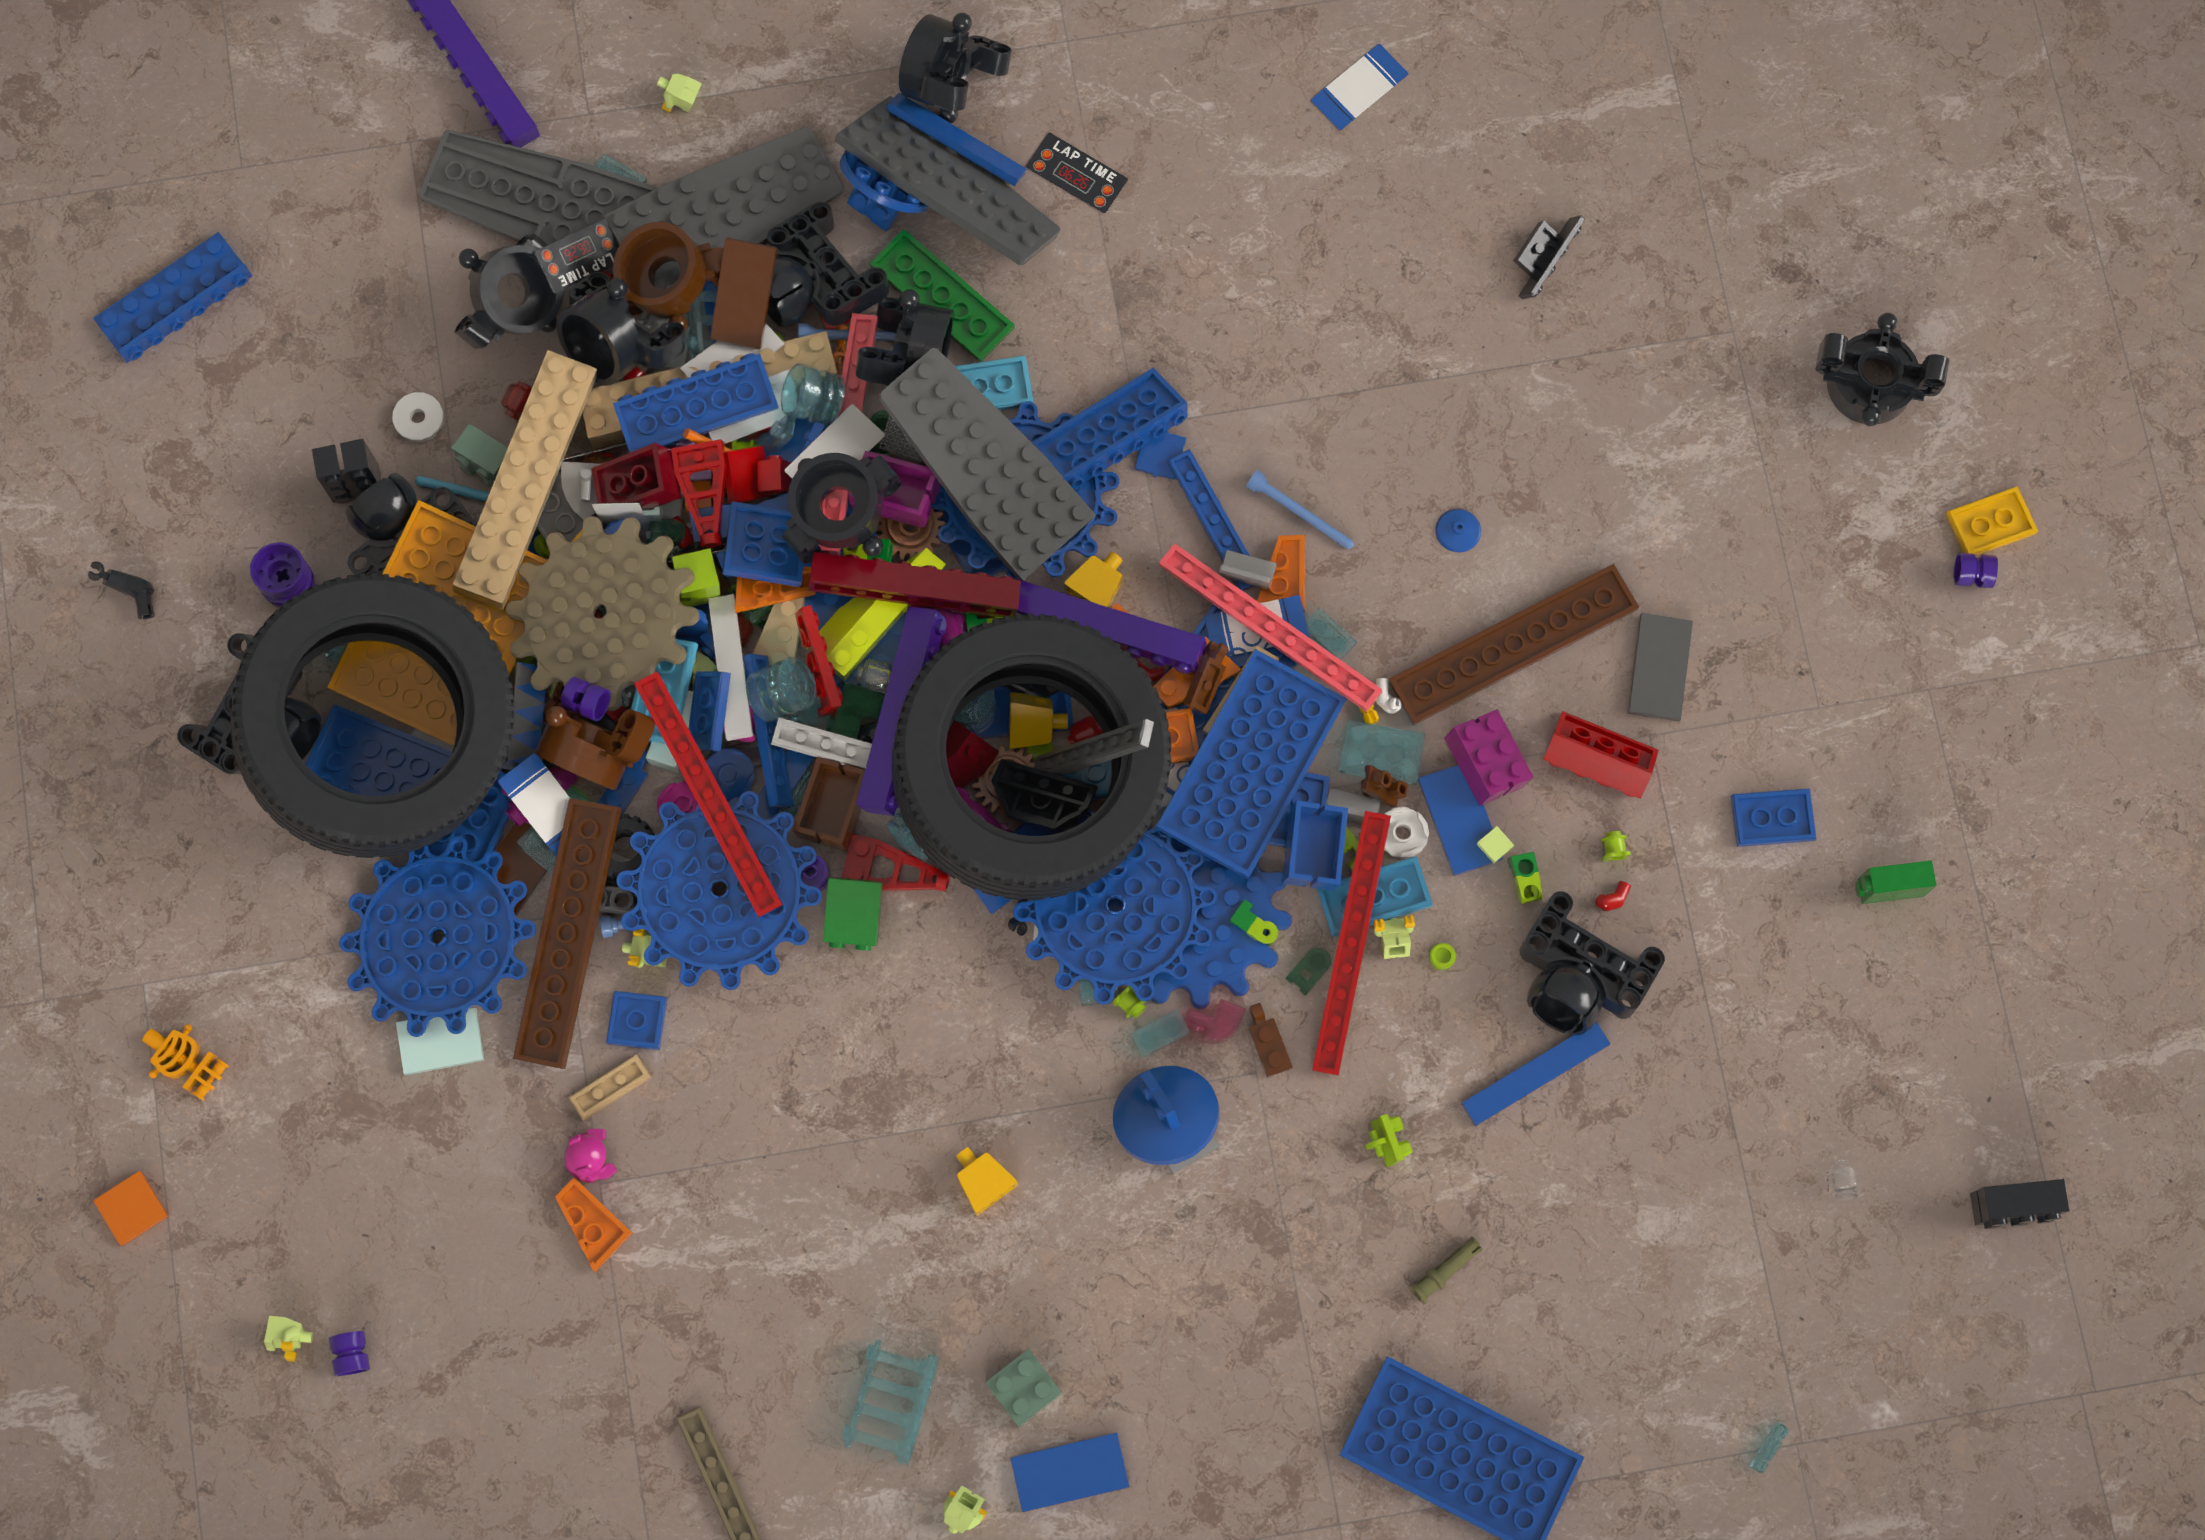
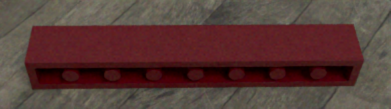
M829 551L813 552L808 591L996 617L1010 616V618H1013L1018 611L1021 581L1014 580L1010 576L998 578L991 577L982 572L969 574L963 573L959 569L941 570L932 565L919 567L912 566L908 562L890 563L881 558L868 560L861 559L857 555L852 554L839 556Z

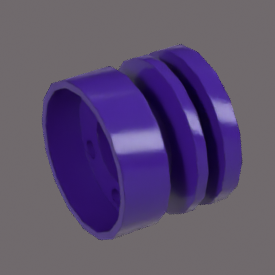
M270 543L262 547L254 555L250 564V576L254 584L268 602L279 608L295 595L298 596L305 589L315 585V576L310 566L304 560L299 550L287 543Z

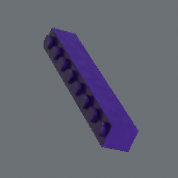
M407 0L413 12L419 11L422 18H420V21L426 31L432 30L435 37H433V40L439 50L445 49L447 52L446 59L452 69L458 68L460 71L459 78L466 89L471 87L474 91L472 97L479 108L485 107L487 110L485 116L492 127L498 126L500 129L498 135L503 143L522 148L540 137L536 124L451 1Z
M1021 582L1017 614H1033V616H1039V614L1057 616V619H1063L1064 617L1072 621L1080 622L1079 625L1084 627L1086 625L1091 626V628L1099 630L1101 632L1100 635L1105 638L1106 636L1112 638L1111 640L1120 644L1123 651L1127 650L1133 658L1140 659L1145 657L1150 659V662L1155 665L1165 666L1167 664L1173 666L1178 672L1189 674V672L1196 673L1202 655L1206 652L1207 642L1203 636L1032 583Z
M908 607L856 805L866 812L895 816L896 809L898 808L891 768L893 742L900 711L912 683L926 663L940 650L941 638L946 632L947 623L946 618L937 610Z

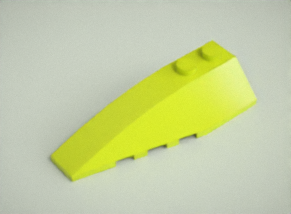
M927 548L906 561L912 566L932 565L941 570L946 566L942 560ZM855 597L840 607L819 631L820 636H823L826 641L828 662L830 661L833 664L835 674L846 681L911 605Z

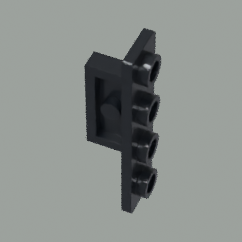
M1582 215L1569 218L1559 234L1545 221L1538 222L1513 260L1530 276L1518 295L1521 299L1536 297L1542 291V284L1555 271V264L1558 259L1566 254L1569 249L1568 244L1572 238L1580 233L1582 229L1581 224L1585 220Z

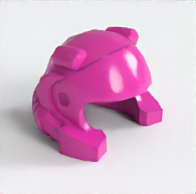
M589 1129L586 1133L577 1134L569 1138L564 1162L567 1171L576 1179L593 1183L596 1180H606L617 1172L613 1163H607L602 1168L606 1160L605 1146L601 1141L606 1139L605 1129Z

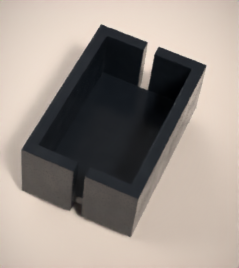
M364 439L340 443L344 463L343 470H340L335 444L312 449L316 477L333 503H349L367 488L381 480L379 464Z
M2064 1179L1987 1186L1970 1193L1975 1225H1984V1229L1999 1228L2001 1225H2007L2008 1222L2011 1223V1226H2022L2035 1222V1219H2037L2038 1224L2051 1223L2054 1220L2062 1219L2061 1214L2070 1211Z

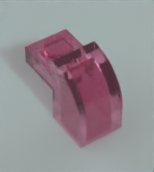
M1221 999L1213 1018L1188 1008L1184 1023H1187V1028L1198 1033H1202L1203 1030L1206 1031L1207 1034L1204 1042L1219 1044L1228 1041L1235 1035L1246 1009Z

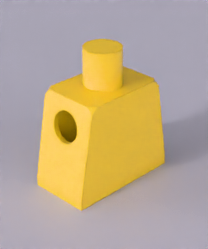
M1110 552L1104 561L1096 556H1091L1065 581L1064 591L1071 596L1110 608L1122 584L1123 575L1117 571V568L1123 561L1122 558L1114 552Z
M1010 692V749L1049 744L1052 742V729L1068 728V713H1053L1051 699Z
M967 1147L956 1156L964 1167L957 1174V1178L977 1216L1018 1186L1017 1180L987 1152L976 1158L971 1149Z

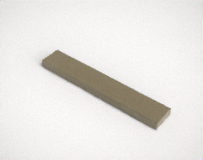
M702 1406L677 1417L676 1420L730 1540H762Z

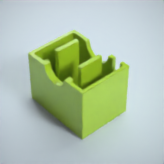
M711 549L672 557L673 570L687 567L695 575L693 583L684 588L680 593V600L683 605L693 607L709 603L708 598L720 596V586Z

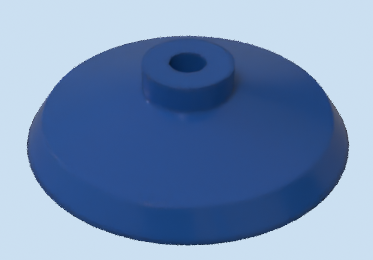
M1452 509L1440 516L1436 523L1435 532L1439 543L1444 548L1460 553L1469 551L1476 546L1481 537V526L1478 519L1471 512L1464 509Z

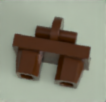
M1365 765V779L1361 781L1360 789L1362 794L1370 799L1375 798L1389 807H1397L1398 799L1406 797L1407 783L1394 779L1385 770L1381 771L1372 765Z

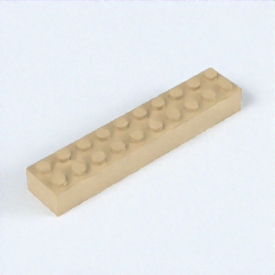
M827 331L784 341L785 345L775 352L766 348L759 353L768 377L786 370L790 371L800 399L840 389V382ZM738 355L734 362L740 361V358L744 355ZM712 362L709 366V370L716 369L715 366L722 362ZM681 367L617 382L608 386L593 388L582 412L593 450L626 442L613 403L618 402V398L628 394H632V396L642 394V390L648 387L657 386V388L666 386L668 381L675 378H681L682 380L688 378L680 369ZM689 367L690 369L699 371L696 367Z
M547 350L453 582L454 593L500 610L504 609L596 380V368Z

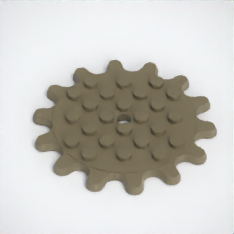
M590 516L583 521L582 535L574 542L566 540L559 532H553L547 536L546 544L550 550V556L546 563L536 565L526 562L520 566L519 575L529 584V593L522 600L509 602L506 606V613L511 619L522 621L525 624V631L519 639L512 642L510 651L515 658L521 659L533 656L537 659L538 666L531 677V685L534 689L539 691L545 690L554 682H560L565 687L572 677H578L588 681L591 685L595 684L610 690L611 698L607 710L615 711L622 704L623 690L627 686L634 685L635 682L655 673V668L659 663L666 661L679 665L685 661L687 652L676 642L675 635L681 627L696 624L699 620V612L694 607L683 605L679 597L681 591L693 583L695 575L687 567L672 570L667 566V556L674 546L673 540L670 537L663 535L650 544H643L639 539L640 522L636 518L629 517L624 519L617 532L606 534L602 528L601 520L595 516ZM600 605L606 606V615L601 619H597L594 615Z

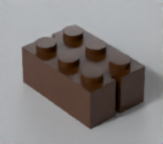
M817 757L792 829L795 835L800 839L818 844L822 841L825 846L847 852L861 812V808L856 805L865 770L846 764L843 768L838 762Z

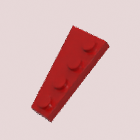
M811 605L801 607L795 613L802 647L808 648L809 651L806 654L805 661L808 671L814 673V685L811 687L813 696H818L821 708L817 709L818 718L828 716L842 705V693L840 688L835 685L833 678L835 671L833 664L830 661L828 662L826 641L819 633L818 615L816 612H813Z

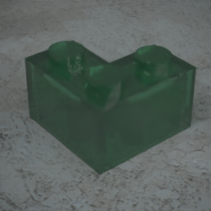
M848 682L837 683L842 693V705L829 714L825 731L857 739L862 717L878 722L886 693Z

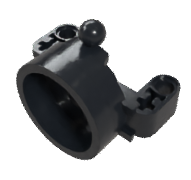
M966 13L956 14L952 21L932 14L924 16L917 23L907 41L899 70L901 94L910 99L939 108V117L949 123L955 122L958 117V111L965 109L969 83L966 81L968 73L975 68L992 75L1005 76L1008 74L1012 49L1009 46L982 36H969L967 31L972 26V19Z
M530 234L522 237L514 246L495 249L485 253L480 258L476 251L467 248L461 251L458 257L459 263L462 267L471 269L468 276L470 280L469 290L475 312L472 315L465 316L457 325L454 333L474 349L486 347L492 339L498 342L504 333L522 334L535 332L540 329L547 333L553 332L556 329V315L562 305L564 290L558 293L553 292L535 254L536 250L548 244L537 235ZM506 274H514L519 277L525 287V297L516 307H508L503 304L497 294L499 280Z
M594 272L570 288L569 306L559 313L556 328L559 341L567 357L597 369L595 383L604 386L612 385L636 367L644 372L647 371V367L653 369L662 368L684 352L685 328L681 323L667 322L651 334L636 324L635 319L628 311L629 304L623 299L628 289L626 282L620 278L610 280L607 274Z
M912 289L902 292L899 299L886 297L878 302L877 327L896 333L893 351L874 347L860 348L858 350L855 375L864 381L889 386L932 348H937L947 358L953 330L954 310L919 303V295Z
M1884 313L1879 316L1877 320L1879 329H1869L1864 334L1857 335L1849 341L1845 335L1829 333L1825 335L1819 346L1815 370L1824 374L1823 381H1827V389L1831 401L1847 418L1868 427L1893 420L1904 411L1912 399L1923 402L1925 396H1937L1946 384L1949 358L1943 355L1932 354L1928 355L1922 364H1919L1912 350L1902 341V336L1893 332L1898 322L1896 316L1892 313ZM1870 359L1885 361L1892 370V381L1887 385L1870 383L1862 372L1863 363Z
M825 453L812 459H802L798 464V471L790 483L788 506L792 518L785 523L789 529L785 531L782 539L803 564L812 561L813 552L821 551L819 545L828 548H855L862 544L865 554L869 556L879 555L883 549V543L880 538L873 536V534L879 527L883 508L882 495L883 497H888L895 493L902 485V481L882 456H878L871 461L866 456L863 460L859 461L843 453ZM835 490L849 491L855 500L852 513L843 520L835 521L828 519L823 513L822 505L824 499Z

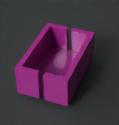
M865 450L862 460L866 456L870 461L878 456H882L902 481V485L895 493L888 497H883L882 495L883 508L881 517L925 528L932 511L931 503H935L941 484L931 470L925 466ZM849 492L848 498L852 509H854V496Z
M1498 709L1479 716L1476 720L1472 719L1455 726L1444 737L1479 806L1496 800L1502 795L1505 796L1522 789L1534 778Z

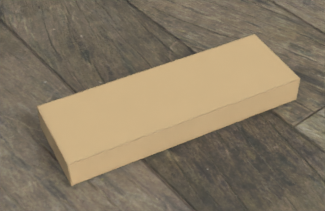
M636 1054L568 1098L584 1121L652 1077Z

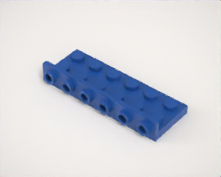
M217 232L93 319L122 358L128 363L131 360L140 358L143 352L151 346L160 344L171 332L183 328L185 323L194 316L202 315L207 307L213 303L222 301L230 291L245 285L252 275L222 235Z
M754 353L746 354L740 358V361L734 363L729 361L722 362L715 366L716 369L707 372L706 370H699L684 380L675 378L668 381L666 386L660 388L652 386L642 390V394L636 396L628 394L618 398V402L613 403L629 452L655 442L667 447L688 440L683 437V433L687 428L702 435L779 409L761 355H755Z
M1153 367L1038 438L1032 444L1046 456L1064 477L1063 480H1066L1076 490L1084 482L1092 477L1099 476L1105 469L1113 464H1118L1124 457L1140 450L1154 438L1161 437L1170 428L1182 424L1188 417L1187 402Z

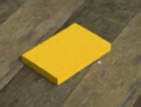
M2018 486L1952 509L1946 513L1962 552L1973 553L1975 556L2030 537L2038 532Z

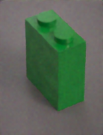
M1932 860L1869 868L1857 879L1858 882L1855 883L1857 897H1861L1862 904L1924 897L1937 886Z
M830 877L828 879L823 942H829V947L845 948V944L856 945L855 949L871 951V946L876 947L879 937L883 882Z

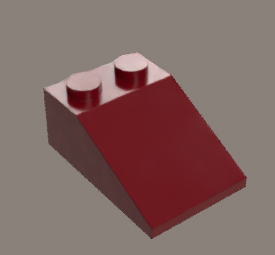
M656 442L591 468L597 504L639 503L643 510L659 507L681 498L679 483L674 473L671 449Z
M954 720L946 739L947 764L954 785L963 788L986 772L999 751Z

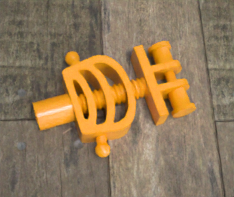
M190 1024L184 1026L182 1033L172 1030L167 1038L154 1029H149L142 1039V1042L156 1051L150 1059V1062L156 1068L149 1072V1077L154 1079L161 1072L169 1079H178L191 1072V1076L182 1087L191 1092L196 1084L200 1082L201 1084L192 1094L204 1101L210 1089L213 1091L215 1088L211 1083L215 1078L220 1081L222 1079L220 1075L229 1065L218 1058L217 1063L210 1069L209 1067L217 1058L210 1051L200 1064L196 1062L199 1057L200 1046L196 1040L187 1036L192 1030ZM190 1044H191V1053H190V1055H189V1057H188V1056H186V1055H187V1053H188V1051H189ZM179 1064H180V1066H182V1067H180L178 1070H176V1071H174V1072H169V1071L175 1069ZM205 1072H208L211 1075L205 1081L202 1079V1076Z

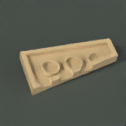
M805 598L773 605L753 654L768 656L775 699L788 701L790 699L800 635L795 613L801 607H804ZM746 681V684H747V692H748V694H750V693H749V687H748V681Z

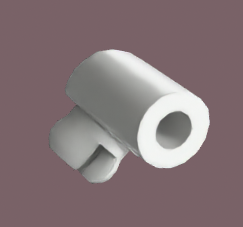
M1376 679V685L1382 689V693L1376 700V703L1385 712L1395 714L1402 707L1401 700L1393 698L1388 693V679Z

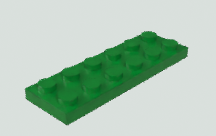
M905 229L869 263L870 268H882L887 274L888 283L900 294L907 289H912L918 293L919 303L953 309L954 322L951 338L979 362H982L1015 328L1014 323Z

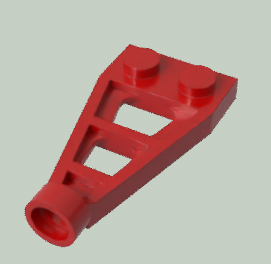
M719 439L671 448L674 473L700 535L701 547H719L722 545L720 528L727 473L724 441ZM711 470L713 472L711 488L707 491L697 492L690 480L691 474ZM712 497L714 502L713 514L701 517L697 501ZM708 530H712L714 532L706 534Z
M853 834L841 878L883 882V891L939 890L946 892L950 875L878 839ZM881 855L894 862L895 868L891 877L873 878L870 873L876 856ZM907 864L920 870L919 880L916 882L901 881L899 875L902 865ZM937 875L936 883H933V878Z

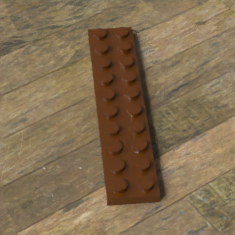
M1612 564L1389 678V684L1397 698L1401 700L1402 707L1414 726L1637 611L1639 605L1616 566Z
M569 798L513 1059L566 1069L620 818L621 808Z

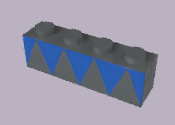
M517 662L510 674L509 681L512 684L514 697V725L512 740L502 767L503 769L512 770L531 756L546 728L542 723L545 709L548 705V702L545 701V692L548 691L549 686L542 691L532 687L531 677L536 671L537 665Z

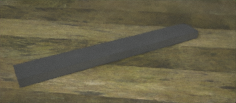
M1143 719L1036 757L1034 768L1064 776L1148 748L1154 722Z

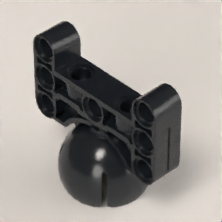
M826 202L812 204L774 226L767 233L768 245L777 247L767 314L779 327H788L801 321L810 311L812 303L815 304L816 310L825 319L826 323L838 326L850 320L852 313L860 314L885 299L889 294L887 274L882 268L873 267L858 275L826 237L834 229L832 209Z
M397 473L390 474L388 478H382L367 488L353 500L352 505L347 507L345 511L347 520L352 528L361 536L369 539V541L352 552L348 557L347 564L354 575L365 573V576H371V573L383 574L389 559H386L392 555L418 502L411 484ZM438 487L421 500L454 517L458 514L465 515L467 523L477 526L475 520L448 488ZM442 494L450 496V501L446 506L437 505V498ZM360 557L366 558V567L362 570L355 569V561Z
M242 633L232 635L227 643L229 652L242 660L254 635ZM245 640L247 647L242 651L241 644ZM301 671L287 693L284 712L290 740L300 758L304 759L318 738L322 718L318 711L310 704L299 699L288 698L302 677L303 671ZM236 676L207 727L198 724H185L180 727L177 733V739L183 747L227 774H241L238 766L235 768L233 765L235 752L231 739L232 696ZM195 730L196 740L193 742L191 734ZM214 744L217 745V753L215 755L212 752Z
M1557 891L1548 900L1519 950L1520 956L1524 961L1543 971L1533 980L1527 994L1528 1006L1532 1008L1534 1015L1540 1021L1564 1034L1573 1032L1574 1035H1582L1590 1030L1597 1022L1601 1007L1620 1019L1630 1018L1643 1001L1665 962V955L1657 947H1648L1637 960H1634L1568 920L1566 917L1573 907V899L1568 893ZM1554 904L1560 905L1563 910L1557 909ZM1542 924L1548 925L1551 930L1545 929ZM1529 944L1536 945L1539 950L1532 949ZM1588 952L1594 953L1597 958L1591 957ZM1645 959L1652 961L1654 966L1649 965ZM1633 979L1640 981L1642 986L1637 985ZM1622 1000L1629 1002L1631 1007L1624 1005Z

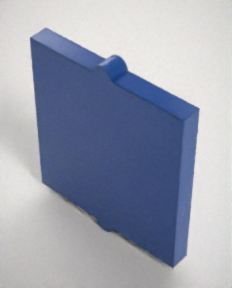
M1166 431L1161 437L1154 438L1140 449L1135 470L1152 474L1153 477L1161 476L1175 480L1176 477L1170 469L1167 460L1183 452L1186 437L1170 434Z

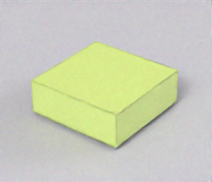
M1498 826L1477 842V846L1493 864L1515 846Z

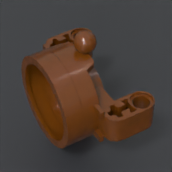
M664 221L647 223L633 230L621 242L614 258V277L610 280L620 278L626 282L628 289L623 299L629 304L628 311L632 316L646 312L661 319H669L668 322H679L686 331L688 322L682 315L691 310L690 305L700 295L705 282L711 281L718 287L724 248H711L709 242L698 245L682 229ZM667 262H678L680 266L678 280L668 288H656L654 276L658 268Z
M558 682L545 709L543 725L546 728L534 753L576 775L609 789L616 790L627 766L632 768L633 763H636L642 757L655 728L654 720L636 710L628 709L621 715L614 732H611L582 719L581 713L576 714L562 708L561 696L565 687L562 683Z

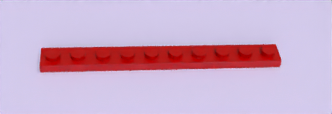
M658 671L635 682V687L758 917L760 918L782 906Z
M1365 811L1312 1071L1339 1076L1391 821L1390 815Z

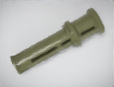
M1471 1236L1469 1240L1435 1269L1429 1268L1422 1279L1416 1284H1410L1409 1289L1422 1304H1426L1428 1297L1438 1289L1442 1290L1446 1285L1445 1281L1481 1252L1483 1248Z

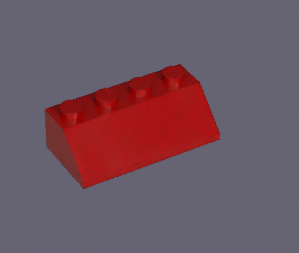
M1562 711L1543 760L1548 761L1555 767H1563L1573 771L1577 776L1595 780L1602 786L1620 790L1629 797L1641 799L1653 773L1659 750Z

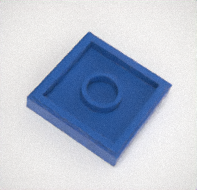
M614 991L606 1043L608 1045L660 1050L668 998Z

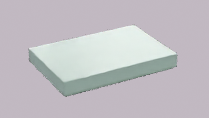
M475 1007L467 1011L466 1028L460 1034L450 1033L445 1021L440 1017L433 1018L429 1022L426 1032L420 1037H413L408 1033V1020L396 1022L403 1074L405 1076L485 1061L477 1009Z

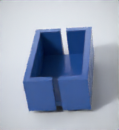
M1296 800L1291 805L1282 884L1305 887L1311 883L1310 888L1334 891L1340 886L1348 808L1324 805L1319 810V803Z

